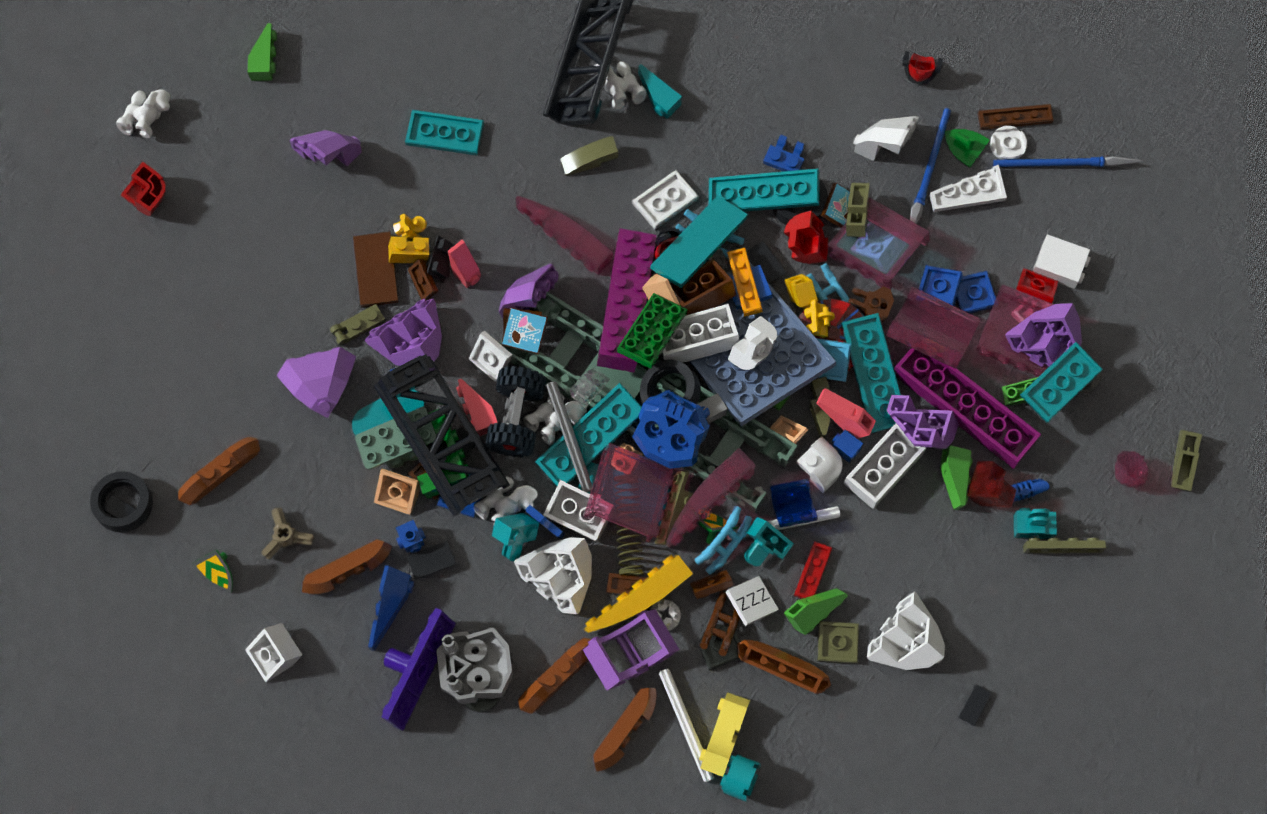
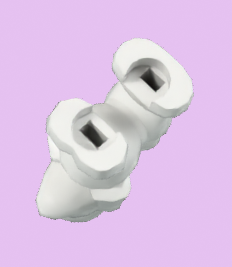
M619 62L617 64V71L623 78L618 77L610 66L604 89L613 96L612 107L615 110L624 107L625 103L623 100L626 99V91L632 93L631 97L634 104L642 103L646 97V89L640 86L635 75L631 74L629 64L626 62Z
M159 89L152 91L146 99V93L143 91L135 92L131 98L132 103L126 107L124 115L117 120V127L122 133L131 135L133 133L132 124L138 121L135 127L136 129H141L140 135L150 138L153 134L150 125L159 119L161 111L169 110L171 95L167 91Z
M550 396L546 403L541 404L534 413L526 415L523 419L526 428L533 430L534 433L537 431L539 423L545 422L546 427L540 431L543 434L542 439L548 445L554 444L555 433L560 431L561 427L553 410ZM570 401L565 404L570 422L574 425L587 413V407L580 401Z
M506 477L510 484L509 487L505 489L500 487L489 493L485 499L475 503L473 508L475 513L483 520L488 518L489 510L495 508L497 513L491 518L495 523L496 518L514 515L520 512L522 508L526 510L529 505L533 507V501L537 498L538 493L532 486L522 485L517 487L511 495L504 497L502 494L511 490L514 484L512 478Z

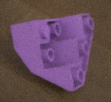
M548 264L517 279L507 289L499 308V314L502 318L504 308L510 309L511 307L530 311V307H537L538 301L541 298H545L546 292L549 289H554L555 283L558 282V271H556L553 264Z
M422 299L410 309L395 315L382 326L372 329L365 342L395 365L401 366L425 354L430 356L434 362L439 356L442 339L435 300L430 299L426 301Z

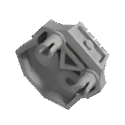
M492 627L473 634L464 631L445 635L442 638V645L437 649L442 692L452 695L460 704L475 703L478 698L494 699L503 697L513 677L509 645L495 628ZM478 649L479 652L477 654H473V650ZM456 666L461 668L458 672L456 671ZM479 677L482 678L481 682L475 681Z

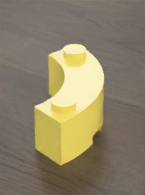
M728 692L725 699H720L717 709L721 711L707 750L702 749L699 758L702 761L700 769L723 777L738 737L734 733H739L750 700Z

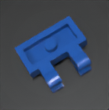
M780 135L776 147L770 145L763 164L783 172L800 170L804 162V158L800 157L804 149V143L797 141L792 154L783 150L787 143V137Z

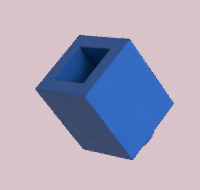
M846 430L842 434L837 433L832 440L833 447L848 463H851L863 446L860 440Z

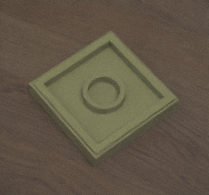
M820 621L817 662L857 664L859 624Z

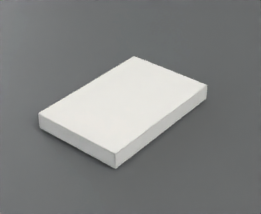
M675 170L632 200V203L656 230L697 201L699 196L678 171Z

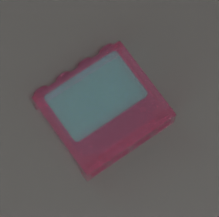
M869 197L866 237H848L845 223L828 244L829 255L834 260H840L849 269L859 271L863 277L874 280L878 286L891 289L894 276L920 244L926 246L930 238L928 230Z

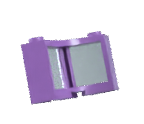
M656 609L644 610L638 613L636 619L604 637H594L588 641L589 645L583 649L607 691L626 683L627 680L633 677L640 676L647 672L650 667L658 663L660 664L680 650Z

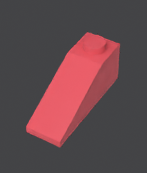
M463 240L459 241L448 250L452 273L468 288L480 280L481 274L466 243Z

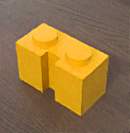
M391 236L388 245L389 263H415L418 259H424L425 263H427L429 257V238L414 237L413 241H406V237Z
M803 274L785 279L790 301L802 308L811 306L812 300L818 301L812 279Z

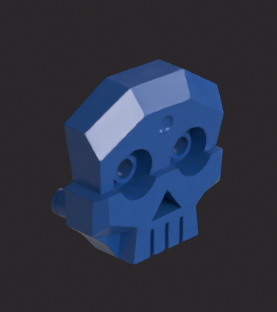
M666 390L659 395L649 397L643 403L639 413L640 423L632 438L645 457L669 469L693 466L697 462L700 444L705 440L710 427L706 420L710 415V410L708 408L703 410L705 406L701 407L674 394L673 391Z

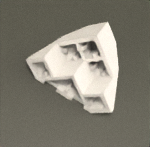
M911 116L880 120L861 135L857 134L853 142L855 145L854 152L873 161L881 147L899 154L907 140H910L919 117Z
M570 537L551 542L514 561L520 577L526 583L529 581L537 587L536 591L547 600L551 598L557 603V608L562 613L578 614L580 612L592 578V554L585 538Z
M914 591L896 606L897 612L892 619L888 617L880 628L882 631L881 635L873 639L868 645L867 659L870 661L904 670L929 668L943 660L945 644L939 627L918 594Z

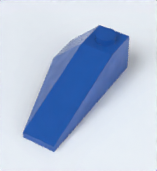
M386 565L379 588L382 598L381 601L379 600L376 603L375 609L378 619L373 621L368 645L371 651L376 650L406 602L409 593H412L414 588V581H412L410 574Z

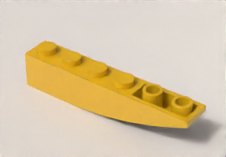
M671 554L662 561L664 563L663 566L659 569L655 567L647 573L648 578L644 581L640 579L632 585L633 590L628 594L625 591L616 598L618 602L613 606L609 604L601 610L602 614L598 618L594 616L585 623L587 626L584 628V631L589 633L609 627L646 610L663 599L693 573L679 555L673 557Z

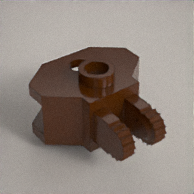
M883 286L874 292H866L853 288L852 293L864 298V302L851 298L848 303L860 309L864 316L879 313L881 323H883L887 319L894 302L891 289Z

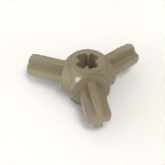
M275 508L271 511L275 527L273 528L274 534L271 536L273 540L261 552L265 558L270 560L281 547L293 546L294 543L312 545L314 540L313 534L297 532L296 528H292L291 524L286 522L282 508ZM283 533H284V534H288L287 537H284V536H281V535H282Z

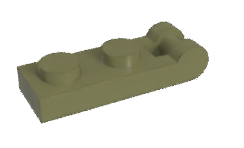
M375 304L342 323L333 325L330 331L336 336V341L341 346L381 325L386 320ZM347 329L348 333L343 334L342 331Z

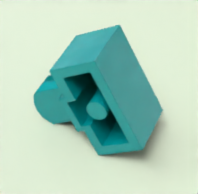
M1020 508L1013 515L1014 538L1050 539L1057 535L1056 512H1050V509H1033L1031 511L1030 508Z
M525 513L496 518L492 536L504 543L502 556L510 561L520 558L524 542L536 539L539 522Z
M756 517L745 532L755 541L744 557L747 563L759 567L769 554L783 559L794 543L768 521Z

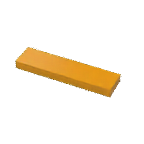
M746 248L727 252L744 317L763 312Z

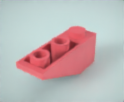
M458 379L459 386L456 389L459 398H464L465 403L462 404L466 415H470L471 423L479 436L487 434L490 424L498 423L492 406L464 380Z
M826 388L822 390L816 403L843 430L848 431L857 439L869 436L875 425L876 420L864 408Z

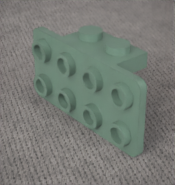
M420 407L406 413L411 422H416L429 415L425 407ZM394 419L355 436L363 463L368 470L383 464L390 468H398L404 462L418 459ZM432 422L417 429L426 446L434 442L437 435Z

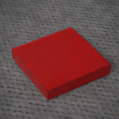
M1023 268L1016 291L1052 304L1059 282Z

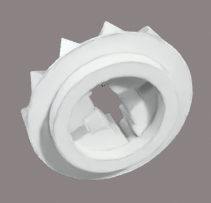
M663 599L656 602L650 610L656 609L659 614V612H665L669 608L668 615L671 618L666 617L663 620L669 631L679 624L681 613L679 607L673 601Z

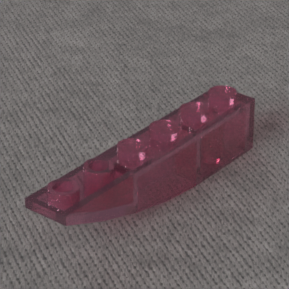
M521 196L515 198L516 208L520 213L527 214L533 224L536 226L540 225L547 236H553L560 247L563 249L567 248L573 258L576 260L580 259L590 272L594 271L598 275L613 260V252L570 218L538 202Z
M740 448L705 479L686 503L666 541V545L669 548L672 545H678L683 540L682 536L687 531L691 533L698 526L697 522L701 518L705 520L712 513L711 509L715 505L719 507L726 500L725 496L730 492L733 494L741 486L739 483L744 479H750L754 475L755 464Z

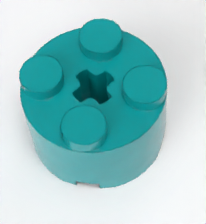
M738 754L736 756L732 755L728 763V775H723L720 786H722L721 789L724 794L747 802L748 798L746 795L750 796L758 777L755 772L757 769L760 770L761 763Z

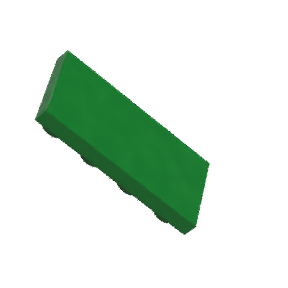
M653 293L618 346L617 352L651 369L687 314V309Z

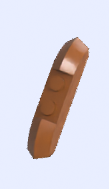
M246 437L227 448L184 483L178 491V500L188 505L197 503L258 455L260 452L258 438Z
M376 539L305 575L302 592L321 594L334 590L333 584H341L348 579L347 577L353 574H361L365 571L366 567H369L370 571L378 567L386 559L392 546Z
M582 638L547 669L518 699L520 710L533 714L589 661L583 649L589 645L588 641L591 639Z
M743 640L737 643L738 657L748 664L815 694L822 693L831 686L829 677L823 671L804 660L762 642Z
M656 688L640 689L593 754L596 772L613 766L624 756L625 753L620 750L621 746L623 748L627 746L631 740L629 737L633 730L636 732L643 723L641 718L649 721L654 712L657 697Z

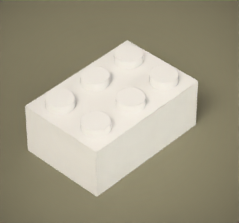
M560 480L543 516L598 543L615 507Z

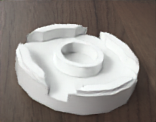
M1003 126L993 133L990 140V148L992 153L1001 160L1019 159L1027 148V138L1016 127Z

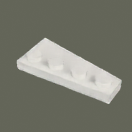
M999 164L987 171H981L975 176L964 178L958 183L930 192L929 195L933 212L1001 202L1007 199Z

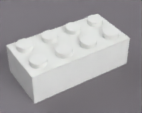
M729 304L686 315L662 351L664 360H677L684 363L731 350L739 342V335Z
M895 424L846 477L844 485L874 509L918 461L926 448L914 446L900 427Z

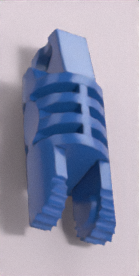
M1041 478L1012 484L998 491L999 499L1002 503L1020 501L1047 491L1050 485Z

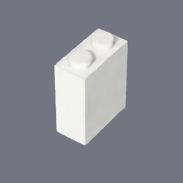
M1047 234L1033 272L1057 280L1059 284L1075 289L1078 283H1082L1085 273H1082V271L1089 264L1091 257H1088L1090 249Z

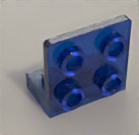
M808 479L770 486L772 506L779 527H789L818 520L811 499Z

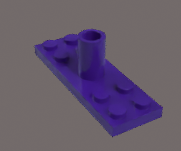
M435 608L434 612L429 616L428 624L420 634L419 642L412 655L394 648L389 649L385 655L384 666L402 673L398 684L393 688L392 696L388 704L385 705L381 717L398 730H404L438 661L437 649L443 643L442 638L445 635H450L456 625L440 609Z

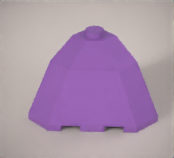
M328 130L294 137L289 140L292 149L304 159L309 157L315 163L320 160L326 166L335 157L345 166H348L362 153L361 142L358 138Z
M1073 303L1055 304L1034 312L1005 335L1013 351L1017 353L1023 352L1030 357V361L1041 367L1043 365L1049 367L1075 342L1080 346L1082 343L1080 318Z
M336 347L329 351H319L296 359H286L277 377L293 396L311 410L328 418L347 385L356 356L341 347Z
M891 395L887 412L914 446L947 449L954 441L959 424L953 411L916 409L909 395Z

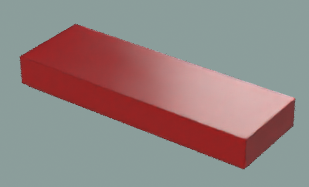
M814 541L796 588L795 597L803 599L816 594L832 551L831 547Z

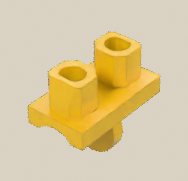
M405 213L400 215L401 221L393 224L395 233L398 236L406 237V241L414 237L422 238L418 233L424 231L427 226V222L423 217L416 216L411 219Z
M812 300L811 306L804 309L806 318L812 320V323L806 325V327L814 336L818 335L826 338L828 337L827 326H830L829 321L834 320L835 315L833 312H829V307H826L825 304Z

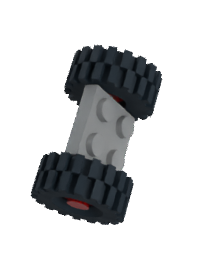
M507 366L499 369L496 384L497 392L508 397L505 403V409H508L507 414L503 417L501 424H490L485 446L490 451H496L498 454L512 455V457H529L534 451L536 433L519 425L522 403L527 400L538 401L543 398L546 377L536 370L531 371L532 369L516 368V366H511L510 368Z

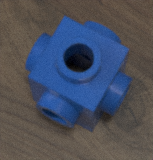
M414 520L396 527L399 535L396 540L400 549L405 548L406 553H415L422 549V546H424L423 539L426 537L422 528H417Z

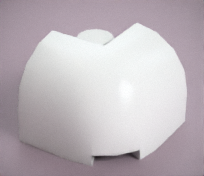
M758 317L749 324L745 337L732 347L728 360L743 370H750L759 365L772 351L777 338L775 327L763 317Z
M823 437L816 440L810 449L797 460V464L810 475L809 481L822 493L826 492L837 481L842 472L843 463L841 456Z

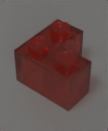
M978 461L967 497L979 506L1011 508L1017 490L1004 480L1006 471L994 461Z

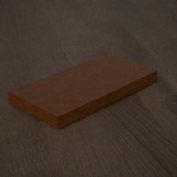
M390 232L353 236L361 308L370 307L375 304L399 303L394 263H389L388 245L391 238Z

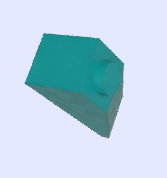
M640 64L638 66V75L646 89L654 111L659 116H664L668 119L682 105V96Z

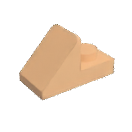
M782 415L770 427V429L795 444L808 431L806 427Z

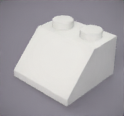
M282 623L264 628L245 649L265 682L270 681L293 666L302 656L299 648Z

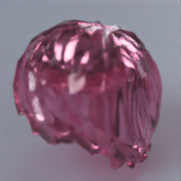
M1122 451L1117 455L1118 459L1115 465L1116 479L1121 485L1137 488L1143 486L1147 481L1149 469L1146 465L1147 462H1144L1145 456L1133 451Z

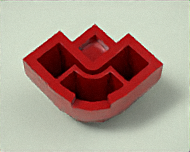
M142 162L131 175L132 181L121 193V197L134 205L141 213L151 216L166 195V185L163 177L157 171Z
M812 211L794 216L784 230V234L789 237L788 248L792 251V259L807 264L827 261L828 238L824 237L822 229L824 224Z

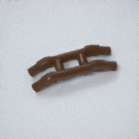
M720 591L700 643L702 649H707L712 635L722 638L723 642L719 650L721 656L727 654L740 620L736 610H734L733 616L721 613L727 598L726 592ZM718 620L729 623L727 632L715 628Z

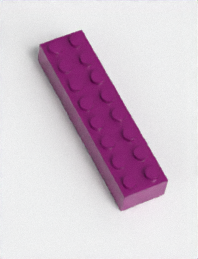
M619 229L596 366L635 372L637 362L618 353L617 348L646 305L647 296L642 287L647 283L651 275L650 268L653 262L656 235Z
M918 340L894 368L896 377L937 410L953 411L960 428L1013 469L1041 436L1038 431L921 340Z

